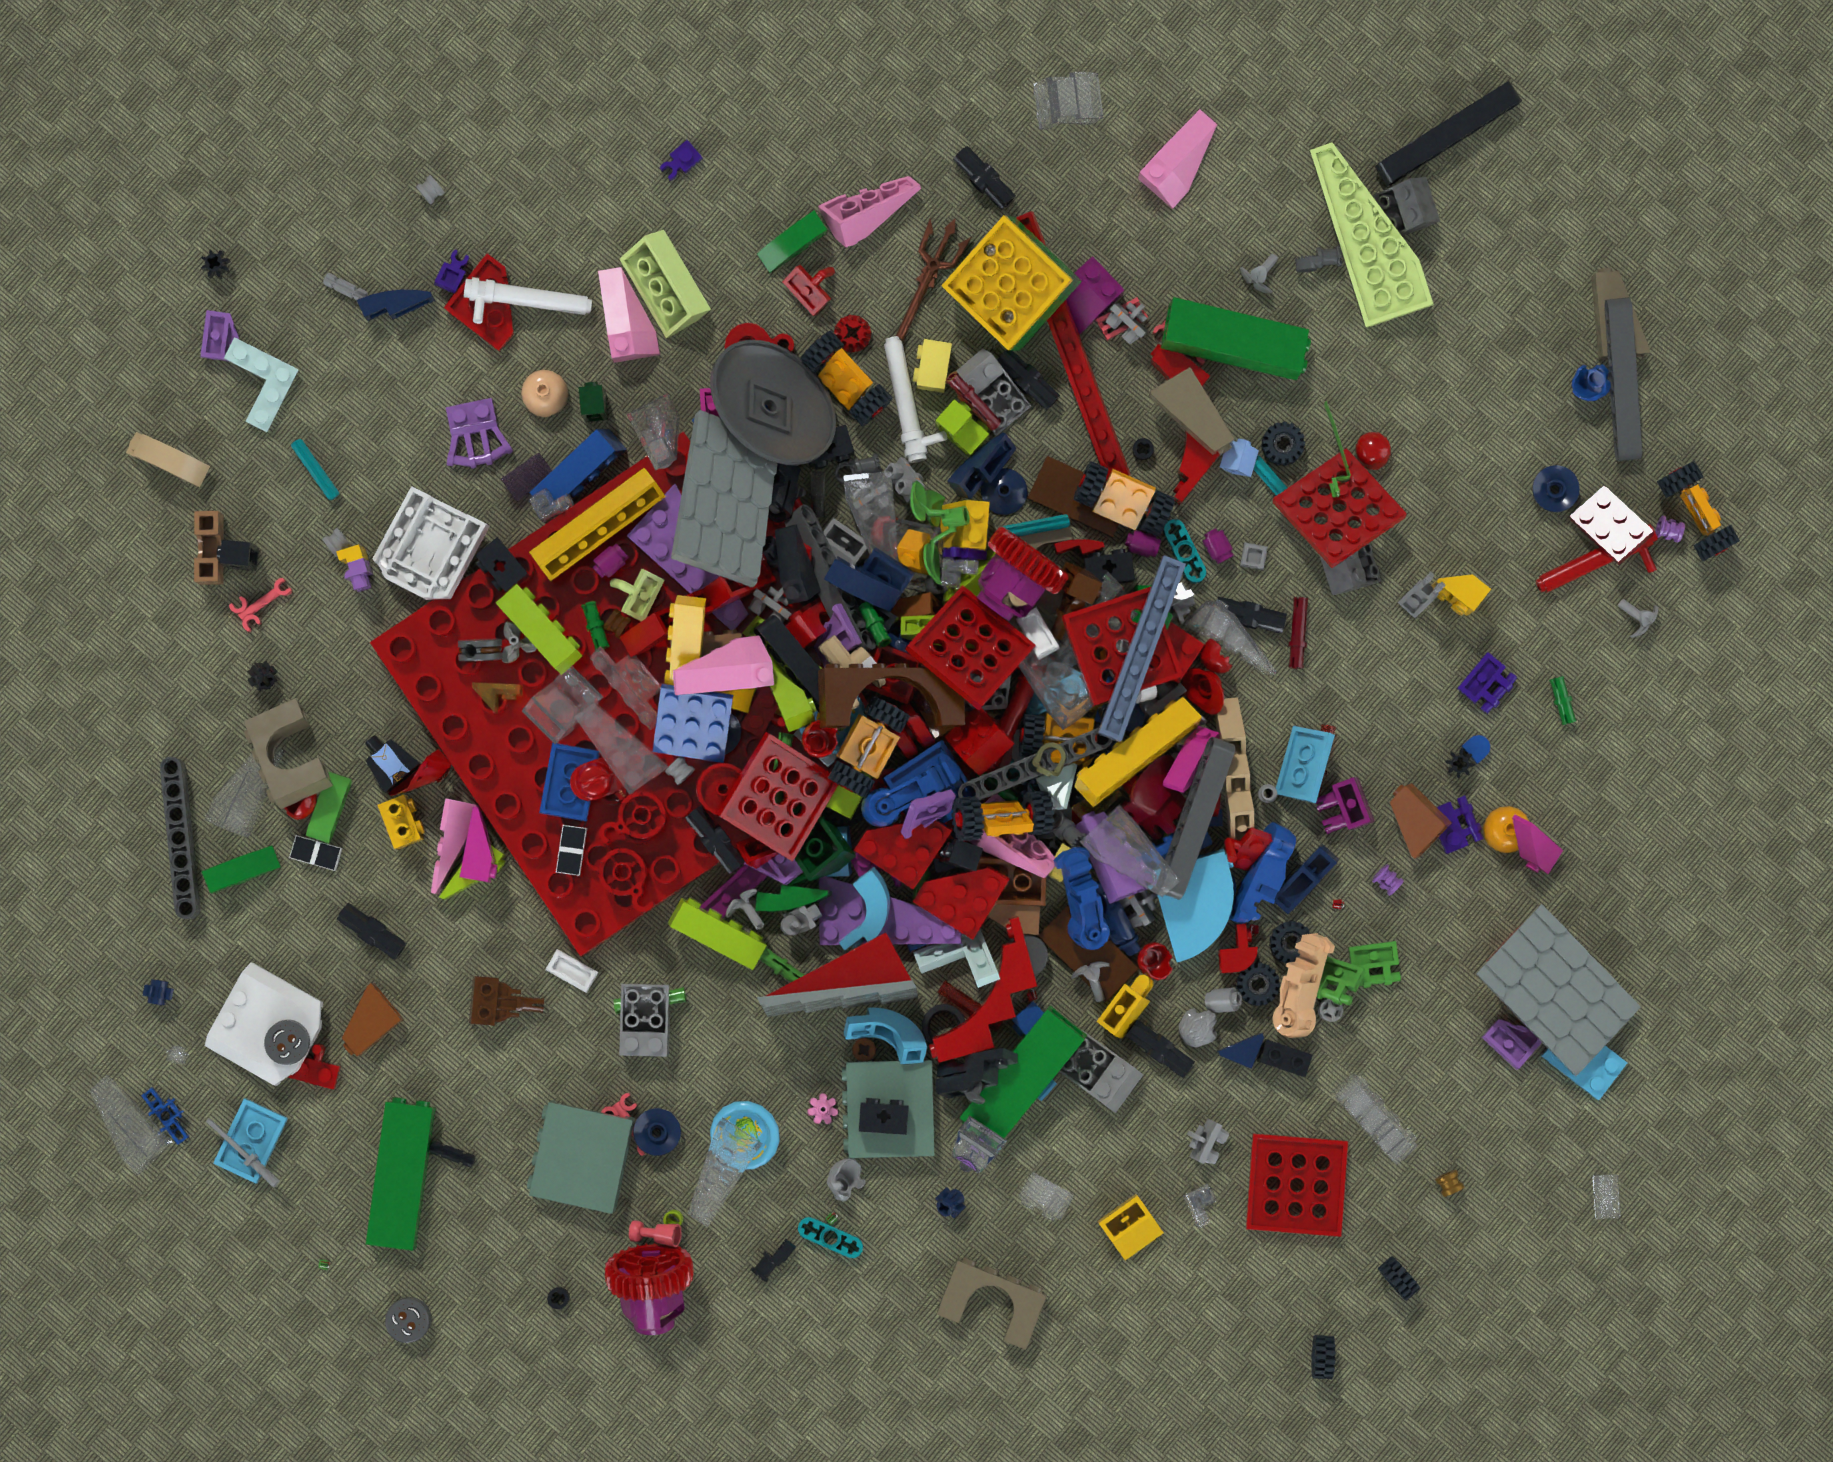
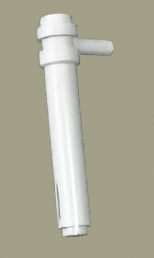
M475 277L465 281L464 297L469 298L470 301H475L473 322L477 324L483 321L484 304H491L492 302L581 315L591 312L592 299H588L587 296L495 283V280L489 279L479 281V278Z
M898 336L885 339L884 347L902 429L901 440L906 448L904 455L905 458H908V463H917L927 459L928 445L947 440V434L943 431L924 437V432L920 429L903 343L899 340Z

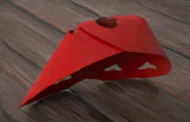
M439 749L425 758L417 771L391 790L389 795L393 796L409 792L436 781L439 783L447 776L451 768L450 761Z

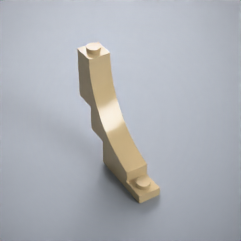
M1237 697L1224 699L1223 708L1219 713L1215 714L1217 732H1219V739L1235 745V753L1224 782L1228 835L1229 838L1240 841L1251 827L1254 828V807L1250 792L1246 735Z

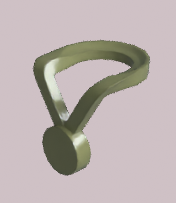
M1046 743L1038 750L1032 764L1037 768L1036 771L1048 777L1051 775L1059 776L1066 760L1065 750L1058 743ZM1049 747L1056 748L1061 753V760L1054 771L1039 765L1043 751Z

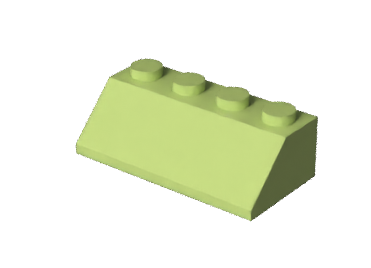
M664 230L645 235L620 258L621 263L666 338L697 322L711 310Z

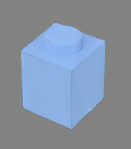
M1238 439L1237 442L1234 441L1230 444L1232 446L1230 450L1223 453L1220 468L1231 474L1251 477L1259 450L1252 447L1250 441Z

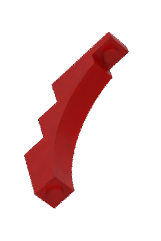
M1160 344L1150 354L1153 357L1150 364L1167 381L1189 367L1202 387L1210 378L1208 373L1185 355L1161 349ZM1185 431L1182 462L1177 473L1186 482L1184 483L1181 480L1173 490L1176 493L1174 501L1179 505L1220 456L1219 452L1212 455L1187 431Z
M762 560L760 575L757 584L753 588L720 576L703 589L685 596L706 598L705 616L749 595L756 589L770 585L776 579L766 560ZM670 607L654 612L620 636L630 657L647 652L668 638L669 625L673 626L674 619L669 618Z
M1018 916L1008 918L1009 924L1005 925L1009 939L1013 938L1014 942L1002 945L998 970L1000 979L994 982L983 1003L963 1023L944 1034L932 1037L933 1043L929 1044L932 1058L937 1057L939 1063L994 1048L988 1024L1016 1017L1010 994L1037 987Z

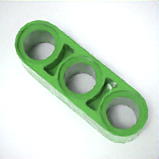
M330 771L328 773L333 786L320 792L306 832V836L328 844L332 840L352 784V779Z

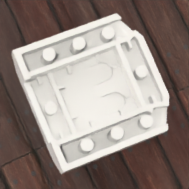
M411 486L372 559L382 570L383 576L400 587L426 600L451 599L490 526Z
M251 962L242 971L207 1034L205 1046L272 1085L277 1086L285 1078L293 1075L300 1069L308 1052L300 1061L291 1065H281L274 1062L267 1055L264 1047L267 1031L279 1021H297L309 1033L310 1050L322 1029V1020L320 1019L323 1002Z

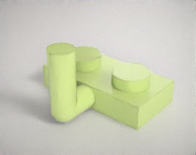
M641 569L634 585L616 578L611 579L610 585L629 594L621 612L641 622L646 619L664 579Z

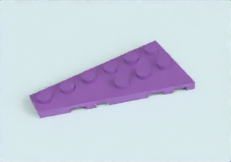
M674 484L666 492V497L654 505L627 537L683 588L692 593L703 589L720 576L671 559L681 501V493L676 484ZM740 599L712 613L730 630H735L749 615Z
M824 876L819 878V889L832 891V896L819 902V911L822 914V917L819 918L820 945H840L839 942L843 937L864 922L867 911L866 904L852 884ZM890 897L889 915L878 936L886 932L892 944H962V933L920 906ZM862 937L864 941L860 945L867 943L866 939Z

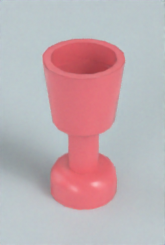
M634 1220L629 1227V1239L631 1242H640L643 1237L654 1238V1241L658 1244L677 1247L681 1240L682 1232L679 1224H657L655 1228H646L641 1221Z

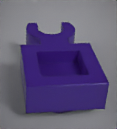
M686 140L669 154L673 160L671 162H664L660 166V170L663 172L665 169L671 168L673 171L668 176V180L672 181L677 177L680 169L686 174L703 158L692 144Z
M454 250L451 254V264L444 262L434 281V285L453 294L459 289L466 275V271L461 270V268L466 267L469 262L468 255L462 261L456 260L457 250Z
M943 547V557L961 559L963 564L976 565L977 560H987V550Z

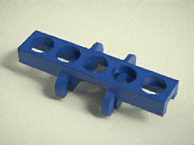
M153 1087L141 1095L152 1110L148 1113L149 1117L155 1113L165 1126L160 1129L161 1133L167 1130L177 1145L189 1137L176 1119L177 1117H182L181 1114L184 1110L179 1111L173 1103L175 1098L172 1100L170 1098L167 1099L165 1104ZM150 1092L156 1098L152 1102L147 1098ZM159 1102V1105L154 1107L155 1103ZM168 1106H170V1107L172 1108V1110L174 1111L175 1115L172 1114V1112L170 1111V1109L168 1108ZM164 1111L170 1114V1118L166 1121L161 1117ZM173 1124H175V1125H176V1129H175V1130H171V1129H170V1126H172ZM178 1130L184 1136L180 1140L175 1136Z

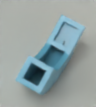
M875 867L858 878L853 884L864 899L867 911L864 922L839 942L844 950L850 946L852 949H855L864 941L862 937L867 942L876 938L887 921L890 910L889 891L883 877Z
M873 1007L867 1008L866 1015L850 1016L846 1019L844 1028L846 1040L879 1038L894 1047L900 1064L924 1062L927 1050L924 1036L920 1029L907 1017L892 1010Z

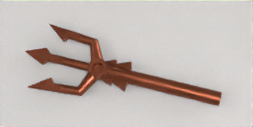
M931 218L928 221L918 249V253L927 265L921 270L922 274L916 278V281L920 284L896 333V336L901 341H904L928 287L934 288V278L937 279L938 270L955 268L972 239L970 237L958 244L959 250L952 262L939 261L950 236L955 234V219L944 228L946 233L934 258L924 250L929 236L933 234Z

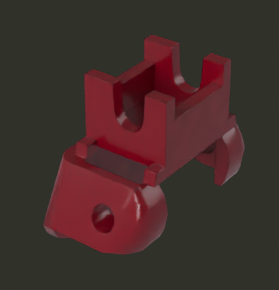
M1170 755L1161 756L1150 763L1135 780L1130 793L1131 801L1128 803L1123 801L1117 808L1124 820L1137 826L1142 825L1154 841L1162 837L1157 830L1159 826L1167 835L1175 832L1176 826L1172 822L1177 820L1186 802V799L1179 791L1163 786V781L1175 761Z

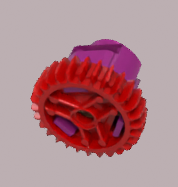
M999 527L988 542V546L995 554L983 569L978 580L981 591L977 598L1010 621L1013 615L1019 618L1026 617L1045 590L1058 594L1066 584L1069 576L1053 561L1004 527Z
M655 1242L650 1245L646 1243L642 1246L637 1244L633 1248L628 1246L627 1250H620L619 1253H614L613 1257L608 1259V1262L605 1264L606 1285L613 1295H617L620 1298L623 1314L634 1324L636 1332L643 1335H659L670 1331L675 1326V1318L685 1310L683 1291L693 1281L694 1269L692 1258L680 1246L671 1247L656 1244Z

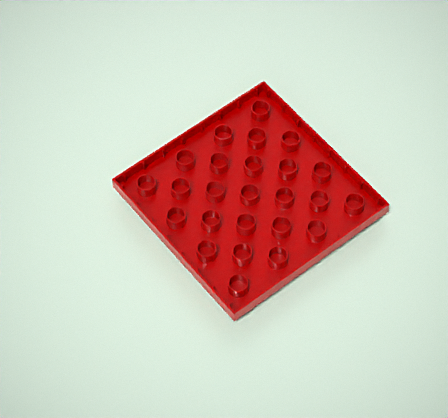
M684 431L508 549L530 575L529 578L519 585L520 588L523 590L527 587L536 597L532 601L537 606L541 603L551 613L548 618L552 622L557 620L565 629L562 634L567 639L571 636L580 645L577 650L581 653L582 657L562 675L538 649L527 653L520 647L519 658L511 663H504L502 659L487 661L458 660V654H460L459 640L502 639L501 652H503L506 646L511 645L504 636V625L506 622L512 621L496 604L506 592L504 590L499 592L491 582L494 577L489 571L485 574L481 569L460 581L451 599L430 601L370 642L580 956L586 955L648 913L637 911L633 907L631 895L618 896L609 893L602 886L598 878L601 859L608 852L617 848H627L635 851L643 858L647 866V877L643 885L644 894L639 898V904L642 907L647 906L649 902H654L655 907L720 864L716 856L712 855L700 840L701 837L685 818L701 805L695 792L696 782L701 772L710 765L720 762L684 757L688 766H693L695 770L686 780L677 785L675 778L672 775H668L665 770L680 756L653 752L661 685L665 684L666 670H670V662H666L667 649L671 648L668 638L647 652L630 657L621 639H618L611 630L607 631L604 629L610 647L595 651L590 631L588 632L586 629L588 624L581 605L587 602L596 601L600 619L604 623H606L615 609L621 612L629 594L611 587L610 581L613 578L634 585L641 569H644L664 579L647 617L654 612L670 607L671 603H675L677 595L685 596L690 594L627 537L654 506L552 581L548 579L529 552L643 468L651 475L664 495L674 484H676L682 495L686 471L685 454L689 451L690 440ZM617 544L629 558L625 561L626 564L610 578L606 575L601 578L593 569V566L596 565L593 560L609 546L613 547ZM500 562L496 564L498 566L496 571L500 570L503 573L506 570L504 568L505 564ZM770 568L776 581L758 589L772 600L774 597L767 593L771 587L777 591L782 588L780 573L776 568ZM755 591L740 599L749 614L735 629L737 633H742L743 637H746L743 632L757 616V614L749 609ZM780 601L778 603L789 611L791 615L803 608L800 602L788 604L787 606ZM766 606L759 617L765 621L773 613V610ZM621 612L622 616L632 619L626 632L640 623V621ZM712 613L705 616L704 632L712 631L714 635H723L724 630H730ZM785 620L783 624L786 626L790 620ZM522 632L520 640L526 637ZM816 639L806 646L804 650L823 669L824 666L814 649ZM757 687V690L753 695L751 706L753 705L762 687ZM860 692L858 696L866 708L868 702ZM731 709V713L738 719L741 726L748 713ZM867 716V718H868L869 720H871V721H873V722H875V723L877 722L876 720H874V719H872L871 717ZM770 723L766 732L778 739L779 732L794 735L798 729L789 732L787 727L780 728ZM741 728L740 741L734 750L725 755L724 763L732 764L743 770L761 738ZM794 735L791 748L830 773L837 761L852 768L851 764L840 758H837L828 768L819 758L810 756L804 750L802 742ZM552 743L600 751L599 758L612 757L620 761L626 771L625 784L621 789L627 796L637 791L649 792L656 795L664 803L667 814L663 829L654 837L636 839L628 834L617 833L614 828H609L606 836L610 839V843H604L599 836L601 826L606 822L616 823L618 821L621 802L614 799V794L591 801L587 822L539 813ZM775 759L769 763L770 771L774 769ZM795 770L790 771L787 775L789 783L793 782L796 778ZM764 779L757 783L756 788L758 792L764 790L766 786ZM809 782L806 785V794H810L813 791V782ZM720 785L718 791L722 794L726 793L727 786ZM749 800L745 803V812H749L752 810V800ZM800 802L796 803L793 809L800 804ZM642 809L637 811L639 814L636 816L637 820L646 821L648 819L646 817L649 815L648 811H643ZM705 810L713 821L719 824L725 831L735 849H737L735 846L737 842L751 837L718 815ZM766 812L763 815L762 821L764 824L771 820V812ZM563 825L587 828L580 876L556 873ZM619 866L617 876L619 878L621 876L626 878L628 876V867L623 868Z

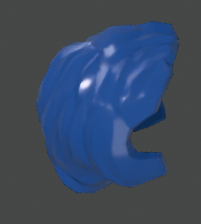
M1582 365L1577 369L1572 379L1571 386L1574 395L1585 401H1595L1607 395L1611 388V382L1608 380L1609 370L1605 365H1596L1590 370L1586 368V365Z

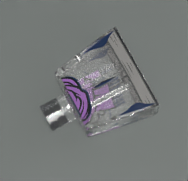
M969 1116L957 1133L952 1156L960 1161L959 1166L964 1172H971L973 1170L976 1173H981L996 1158L1007 1143V1140Z

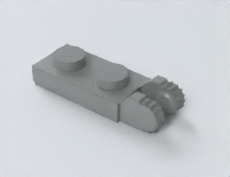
M1432 572L1427 574L1423 580L1420 579L1398 602L1414 618L1433 602L1439 595L1438 593L1445 587V584L1441 582L1433 590L1432 586L1428 584L1433 579L1434 574Z

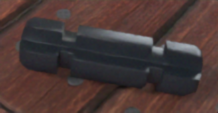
M437 1141L431 1143L429 1148L431 1154L441 1155L442 1158L458 1164L461 1162L462 1165L467 1167L473 1166L475 1155L465 1154L464 1151L448 1145L443 1146V1143Z

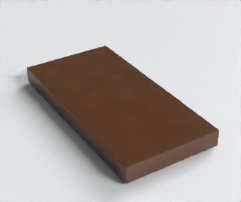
M1047 456L1027 499L1061 515L1067 514L1070 519L1113 538L1119 523L1094 513V505L1089 507L1073 500L1083 472Z
M1068 904L1038 937L1074 972L1084 965L1090 966L1092 962L1109 963L1110 967L1100 968L1099 977L1105 997L1103 1001L1106 1002L1139 968L1109 939L1104 946L1095 950L1084 949L1076 944L1068 934L1067 928L1071 918ZM1083 974L1078 975L1091 988L1089 980Z

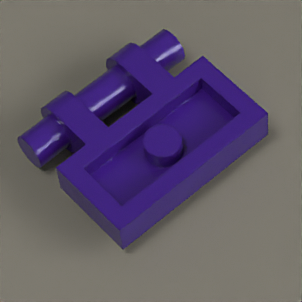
M1487 652L1456 689L1474 704L1482 697L1486 702L1480 709L1488 714L1492 708H1496L1500 704L1499 700L1506 692H1510L1513 688L1512 684L1517 680V676L1511 672L1506 678L1500 675L1506 667ZM1495 681L1499 686L1491 695L1487 689Z
M1465 795L1457 798L1460 808L1454 810L1451 802L1437 807L1452 822L1439 836L1445 854L1468 846L1469 844L1465 836L1472 834L1475 842L1484 839L1480 831L1482 827L1480 823L1476 822L1473 815V806L1471 803H1468ZM1462 814L1468 825L1465 829L1461 828L1457 816Z

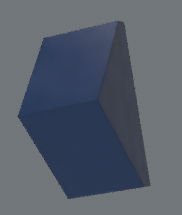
M1263 1033L1217 1050V1053L1221 1057L1252 1069L1264 1040Z

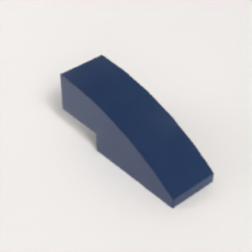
M401 289L372 294L358 299L357 302L367 321L387 312L394 320L435 301V298L428 291Z
M1001 433L966 459L947 480L948 484L957 496L971 500L984 482L991 483L1017 448L1006 433Z
M839 556L835 558L824 580L887 611H890L901 591L862 567L858 568Z
M1321 843L1282 885L1274 899L1275 903L1285 913L1289 914L1337 864L1339 858Z

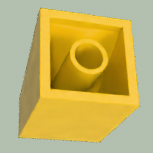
M963 500L942 505V510L966 506L970 522L968 525L956 527V532H951L939 540L938 552H943V547L971 548L986 551L990 502ZM942 519L940 524V534L949 529L948 526L945 527L943 525Z

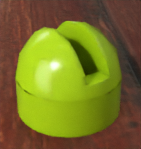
M670 1210L665 1214L663 1223L679 1224L681 1226L683 1215L678 1210ZM672 1214L673 1216H675L677 1219H679V1222L669 1215Z

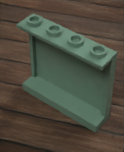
M924 1060L923 1063L900 1064V1061L846 1062V1067H842V1081H847V1091H842L843 1105H847V1115H843V1129H848V1139H843L844 1153H848V1158L934 1156L932 1060ZM866 1098H878L880 1103L890 1104V1099L904 1100V1105H909L907 1135L859 1132L861 1102H866ZM882 1109V1112L877 1114V1117L881 1118L883 1123L886 1122L887 1118H891V1114H887L885 1109Z
M554 1100L548 1102V1105H544L542 1111V1119H545L543 1129H539L537 1135V1142L540 1143L539 1150L534 1152L532 1165L535 1166L534 1174L529 1176L527 1182V1189H530L529 1196L613 1214L617 1208L635 1118L628 1116L620 1117L555 1103L556 1101Z

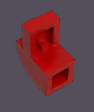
M1246 924L1235 925L1237 948L1218 950L1220 973L1243 971L1255 961L1258 947H1248V943L1252 942L1251 929L1247 928Z

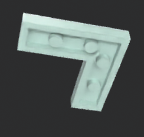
M234 337L224 359L266 380L246 422L268 432L298 369Z
M981 929L973 940L962 933V944H933L913 952L921 974L966 957L977 987L1000 979Z

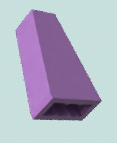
M1093 811L1081 817L1082 821L1076 825V828L1081 833H1086L1089 836L1088 845L1084 846L1089 850V858L1110 904L1150 889L1157 884L1156 876L1105 812L1095 815Z

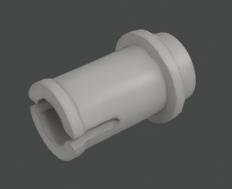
M1265 784L1260 787L1258 798L1262 802L1271 803L1276 799L1277 790L1273 785ZM1264 790L1270 792L1269 798L1264 796Z

